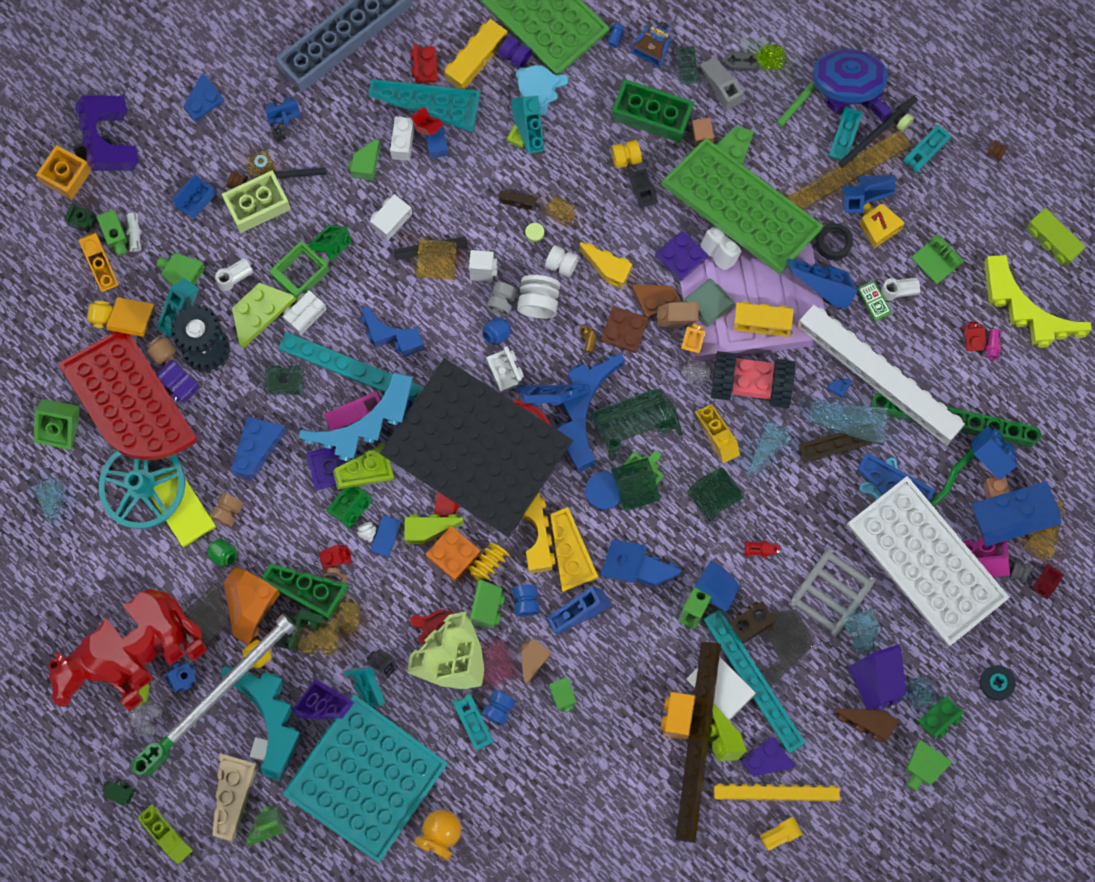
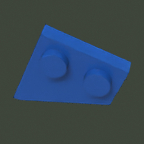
M203 73L185 102L184 109L196 122L225 102V100Z

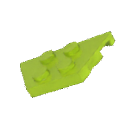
M258 283L232 308L240 346L246 347L297 298L286 292Z

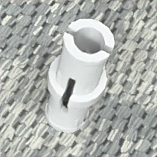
M134 213L126 214L128 228L126 235L129 239V251H141V229H139L138 214L135 213L134 216Z

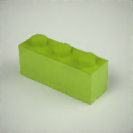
M1047 208L1043 209L1033 218L1026 227L1030 236L1037 238L1041 242L1042 247L1046 251H1050L1055 256V260L1065 267L1074 261L1086 248Z

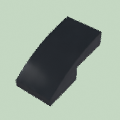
M646 168L629 173L628 178L639 207L643 208L658 203Z

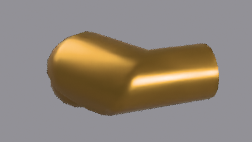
M581 326L579 333L586 341L584 352L593 354L597 336L590 327Z

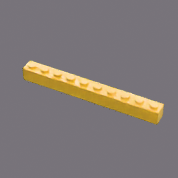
M717 784V786H714V800L839 801L840 788H836V785H829V787H824V785H816V787H811V785H804V787H799V785H791V787L779 785V787H774L773 784H767L766 786H761V784H754V786H749V784H741V786H736V784H729V786Z

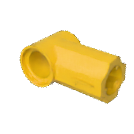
M793 816L778 824L774 829L760 835V838L766 850L770 851L785 842L788 843L802 836L803 833Z

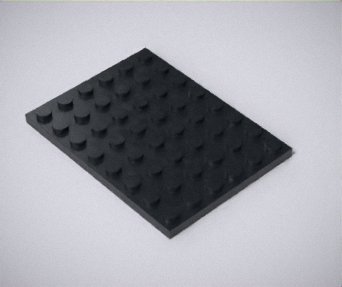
M444 358L403 418V421L400 422L380 452V455L509 538L573 440Z

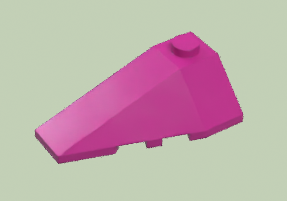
M982 536L980 540L973 542L970 539L963 541L992 577L1010 576L1008 540L987 547Z

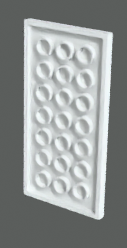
M908 476L847 523L850 530L948 647L1010 598Z

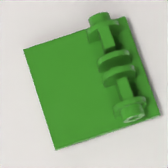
M939 234L934 235L928 244L911 257L936 285L964 262Z

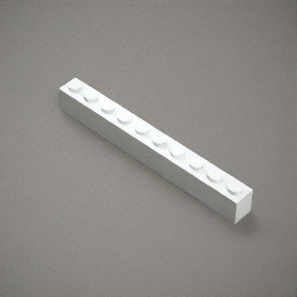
M813 305L799 320L797 328L946 446L962 430L965 423L962 422L958 415L949 412L947 407L943 403L934 400L928 391L920 389L914 380L906 378L896 366L892 367L882 355H877L872 351L867 343H862L858 340L852 331L844 329L838 320L830 318L823 308Z

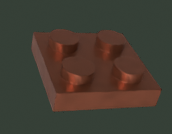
M613 306L600 342L636 354L648 322V317Z

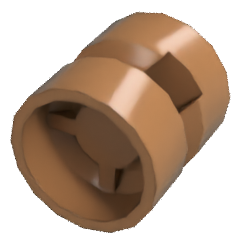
M222 492L217 501L218 506L213 508L209 517L226 527L232 528L236 520L235 514L240 513L244 503L236 497Z

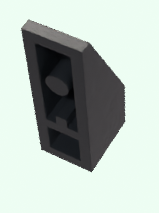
M378 649L376 652L372 651L367 657L366 665L371 667L372 671L384 682L398 668L394 657L381 649Z

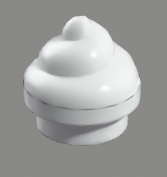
M367 522L357 527V534L360 538L370 543L374 540L376 527L372 525V522Z

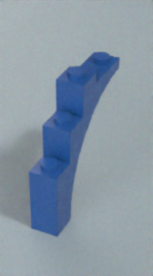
M622 353L611 355L602 364L596 363L592 365L590 370L584 364L582 366L576 365L568 372V379L571 384H589L590 390L588 393L562 402V407L570 422L565 421L557 426L558 431L573 440L566 453L577 473L595 463L586 435L587 412L592 398L600 385L613 372L625 365V358Z

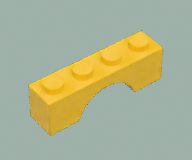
M540 493L522 518L530 521L538 532L536 543L526 551L529 574L551 571L552 565L555 564L554 553L549 551V546L552 545L551 535L546 533L545 528L549 527L547 515L543 516L542 510L546 508L544 497H540Z

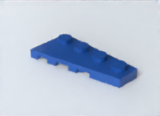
M868 452L857 469L883 495L907 476L928 501H930L935 492L933 488Z

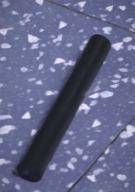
M326 167L274 171L277 179L327 175Z

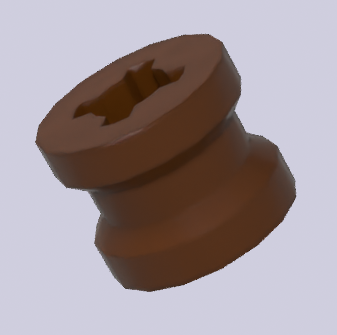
M995 139L986 155L988 157L992 156L997 162H1000L1008 146L1001 145Z
M232 171L227 180V188L233 189L248 182V176L244 174L239 175L237 171Z

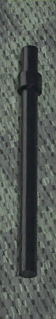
M913 95L905 103H901L892 115L838 162V165L841 168L845 167L900 116L908 113L909 108L918 101L917 97Z

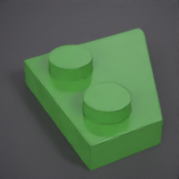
M735 126L716 146L743 165L754 131Z

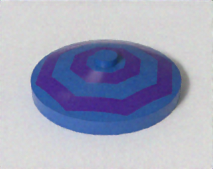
M839 49L826 53L818 59L813 72V80L819 91L829 98L847 103L865 102L876 98L884 91L888 78L887 69L880 59L868 52L856 49Z

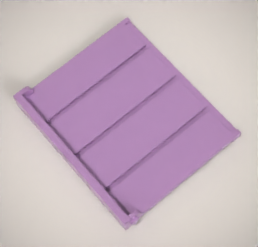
M737 242L735 243L740 247L741 253L734 266L723 270L717 266L713 257L708 255V259L684 280L680 281L683 299L711 278L727 292V295L735 304L746 301L755 305L769 304L773 307L787 306L794 309L790 337L733 331L736 305L709 327L698 318V321L694 324L702 325L703 330H706L700 353L690 351L693 363L715 360L717 351L736 353L737 357L819 345L797 328L799 320L813 305L825 310L822 296L792 273L789 266L781 274H778ZM811 242L794 260L804 261L810 266L814 265L815 258Z

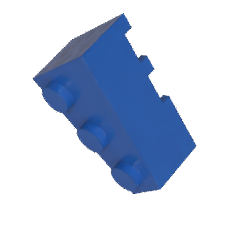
M247 417L230 470L233 476L252 481L281 438L287 433L285 426Z

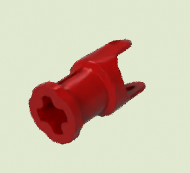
M745 540V558L749 556L766 558L770 554H777L780 551L778 545L770 544L766 540L761 542Z

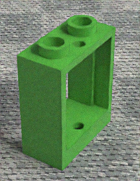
M300 241L269 273L271 278L288 294L298 298L300 294H306L308 290L310 291L329 272V263L323 256L318 257L314 253L315 250H311L308 243L305 245ZM304 253L320 269L298 289L282 273Z

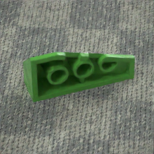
M272 805L262 809V813L258 814L247 837V845H254L287 831L278 807L274 808Z

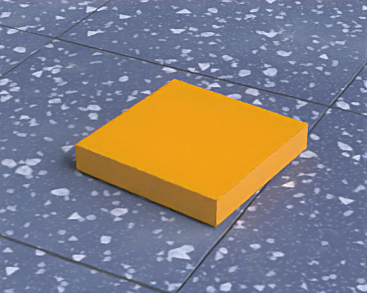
M117 297L106 325L107 330L144 337L155 308L154 304Z

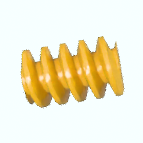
M490 542L488 544L490 549L484 548L483 550L485 555H478L480 561H473L475 567H468L470 574L475 580H490L488 573L496 574L493 567L500 569L501 567L498 562H506L503 556L510 557V555L502 547Z

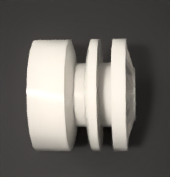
M542 275L522 277L520 293L523 295L519 296L517 311L520 314L534 318L548 319L555 317L558 301L555 299L559 297L560 282L554 278Z

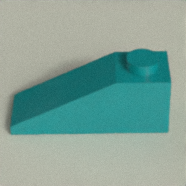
M186 278L171 286L156 327L171 338V321H175L174 315H179L181 308L186 310L187 305L192 307L199 288Z

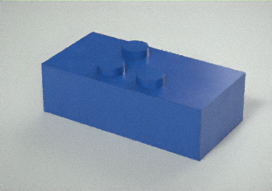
M1047 481L972 503L974 518L986 547L1061 524L1060 510Z

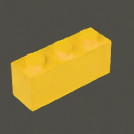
M746 301L737 302L733 331L790 337L794 309L787 306L773 307L769 304L755 305Z

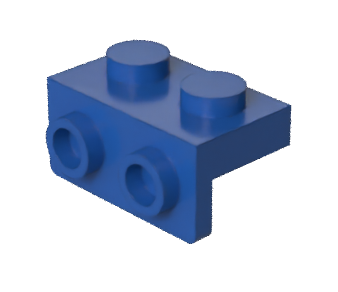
M194 174L172 199V203L181 213L194 220L216 195L217 191L214 187L203 182L198 175Z

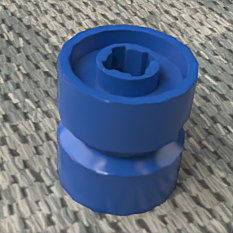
M528 584L512 588L513 600L517 601L514 604L515 616L525 617L540 613L539 602L535 600L538 597L537 585Z
M494 689L489 698L491 704L484 707L481 715L498 725L504 726L508 719L507 712L512 711L516 700Z

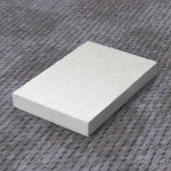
M719 657L714 703L730 721L756 693ZM698 667L686 679L694 688Z

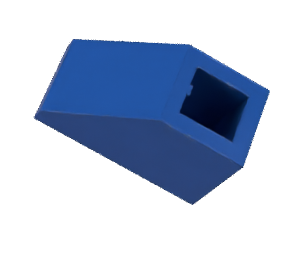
M652 555L649 557L645 556L636 581L655 588L678 578L681 574V569H678L679 566L674 563L668 562L665 564L660 562L658 557Z

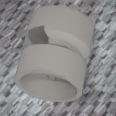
M496 282L492 290L493 296L489 298L486 308L494 314L509 316L512 309L511 302L515 301L518 290L509 284Z

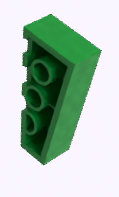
M271 563L261 578L275 587L281 596L312 613L322 615L328 622L332 620L349 591L348 584L320 578Z

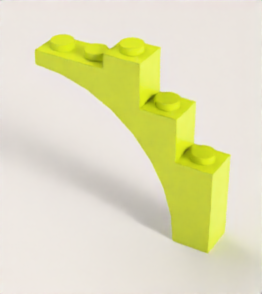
M987 256L984 265L989 305L1003 307L1008 304L1010 325L1026 327L1029 324L1032 346L1038 345V348L1048 347L1052 344L1055 337L1058 340L1066 339L1067 336L1084 338L1092 330L1091 322H1074L1061 319L1036 306L1023 294L1016 284L1009 269L1007 256Z

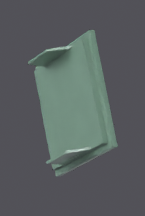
M711 278L682 300L683 302L699 303L698 318L707 327L736 305L727 295V292Z

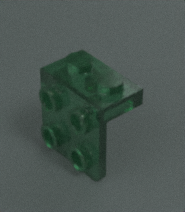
M722 467L698 479L687 491L709 522L714 520L724 509L744 498L742 491Z

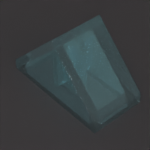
M929 677L909 679L913 709L933 708L937 704V699Z

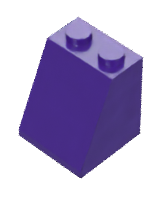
M899 644L874 652L848 667L868 710L874 708L877 711L888 707V703L890 706L901 702V697L907 695L902 652Z

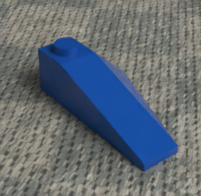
M787 260L790 271L824 297L831 305L837 308L843 307L848 309L858 289L847 271L828 265L826 268H822L816 263L810 266L804 261Z

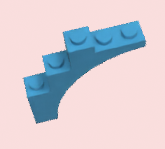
M394 372L389 387L381 401L361 420L347 427L331 431L302 429L300 430L299 438L303 439V442L314 445V442L322 443L321 447L333 449V446H335V455H339L338 459L350 461V458L354 459L360 437H363V441L374 443V440H379L384 418L387 419V423L395 425L403 421L413 376Z

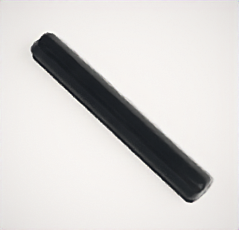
M466 236L395 249L394 255L396 260L464 248L467 247L468 243Z

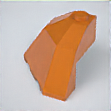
M234 567L223 582L233 636L249 645L261 631L258 625L280 593L275 587L246 570Z

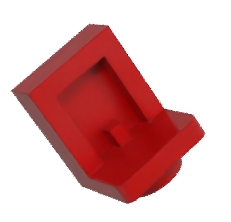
M422 107L410 117L416 131L429 136L435 134L443 126L441 119L431 117L425 107Z
M975 321L962 325V330L965 332V350L967 352L985 350V327Z
M334 545L318 552L323 571L340 565L352 564L351 552L347 545Z

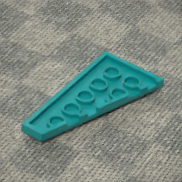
M371 79L369 97L412 112H417L422 107H425L431 117L474 132L481 91Z

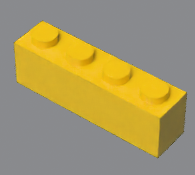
M491 19L487 23H483L477 35L469 39L465 49H461L457 53L456 59L445 67V79L455 87L465 89L499 50L502 43L508 37L507 30Z

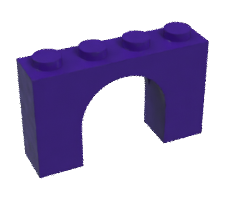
M82 95L75 104V111L79 116V128L82 130L83 146L86 147L87 163L90 164L91 171L134 170L139 163L136 146L109 144L100 137L96 128V123L99 121H121L127 114L124 96Z

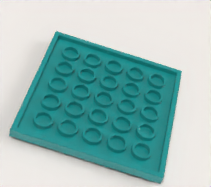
M352 694L349 699L355 703L343 719L333 720L282 792V795L370 858L380 863L448 763L359 697Z

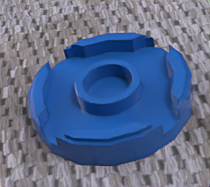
M599 472L590 477L586 483L585 494L591 506L605 511L613 509L620 503L624 489L622 482L616 475L609 472Z

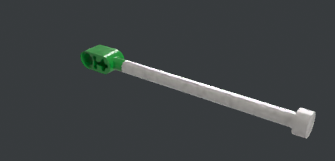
M282 614L276 620L278 625L159 743L149 744L133 760L131 764L132 771L137 775H152L168 759L170 755L169 749L285 633L290 635L297 628L296 625L285 614ZM145 761L146 768L142 771L141 765Z

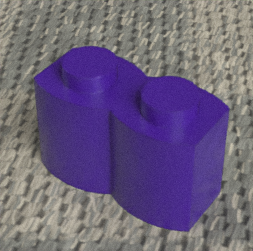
M172 360L156 374L164 388L171 391L169 395L177 403L181 401L184 404L200 388Z

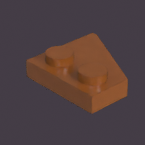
M632 285L637 300L645 316L648 318L657 315L658 307L667 303L681 302L674 286Z

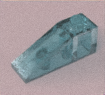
M768 421L746 477L751 478L779 454L783 446H788L792 437L788 435L789 428Z

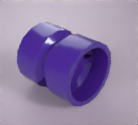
M510 35L502 43L498 55L505 60H511V64L519 69L524 67L529 61L533 50L525 44L520 45V41Z

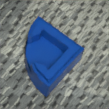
M836 380L831 382L826 390L844 398L852 380Z

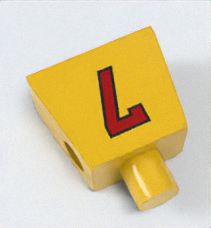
M870 203L864 205V216L859 224L874 249L902 230L904 222L884 204H880L876 208H873Z

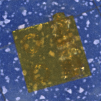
M419 239L416 277L454 280L457 242Z

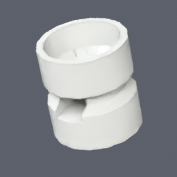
M554 245L548 255L545 267L552 271L559 270V274L570 278L577 265L579 256L572 252L565 253L563 248Z

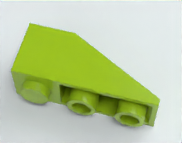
M416 514L409 515V517H405V544H426L442 536L450 526L456 529L464 525V519L460 518L459 515H448V517H440V515H429V517H421V515Z
M714 703L709 735L713 753L716 756L717 762L738 760L747 752L741 733Z
M153 804L137 817L164 852L177 864L193 851Z

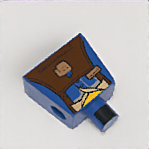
M662 21L657 28L648 25L632 43L631 54L662 68L671 43V35L667 33L670 26Z

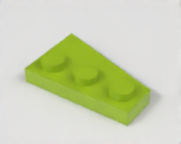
M385 443L335 468L333 473L337 489L392 481L394 476L390 461L380 455Z

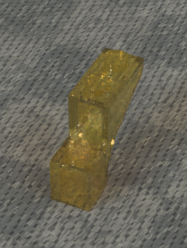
M340 603V610L336 620L329 626L300 639L298 649L303 651V654H314V651H320L323 655H334V652H339L340 629H343V632L355 633V630H360V603Z

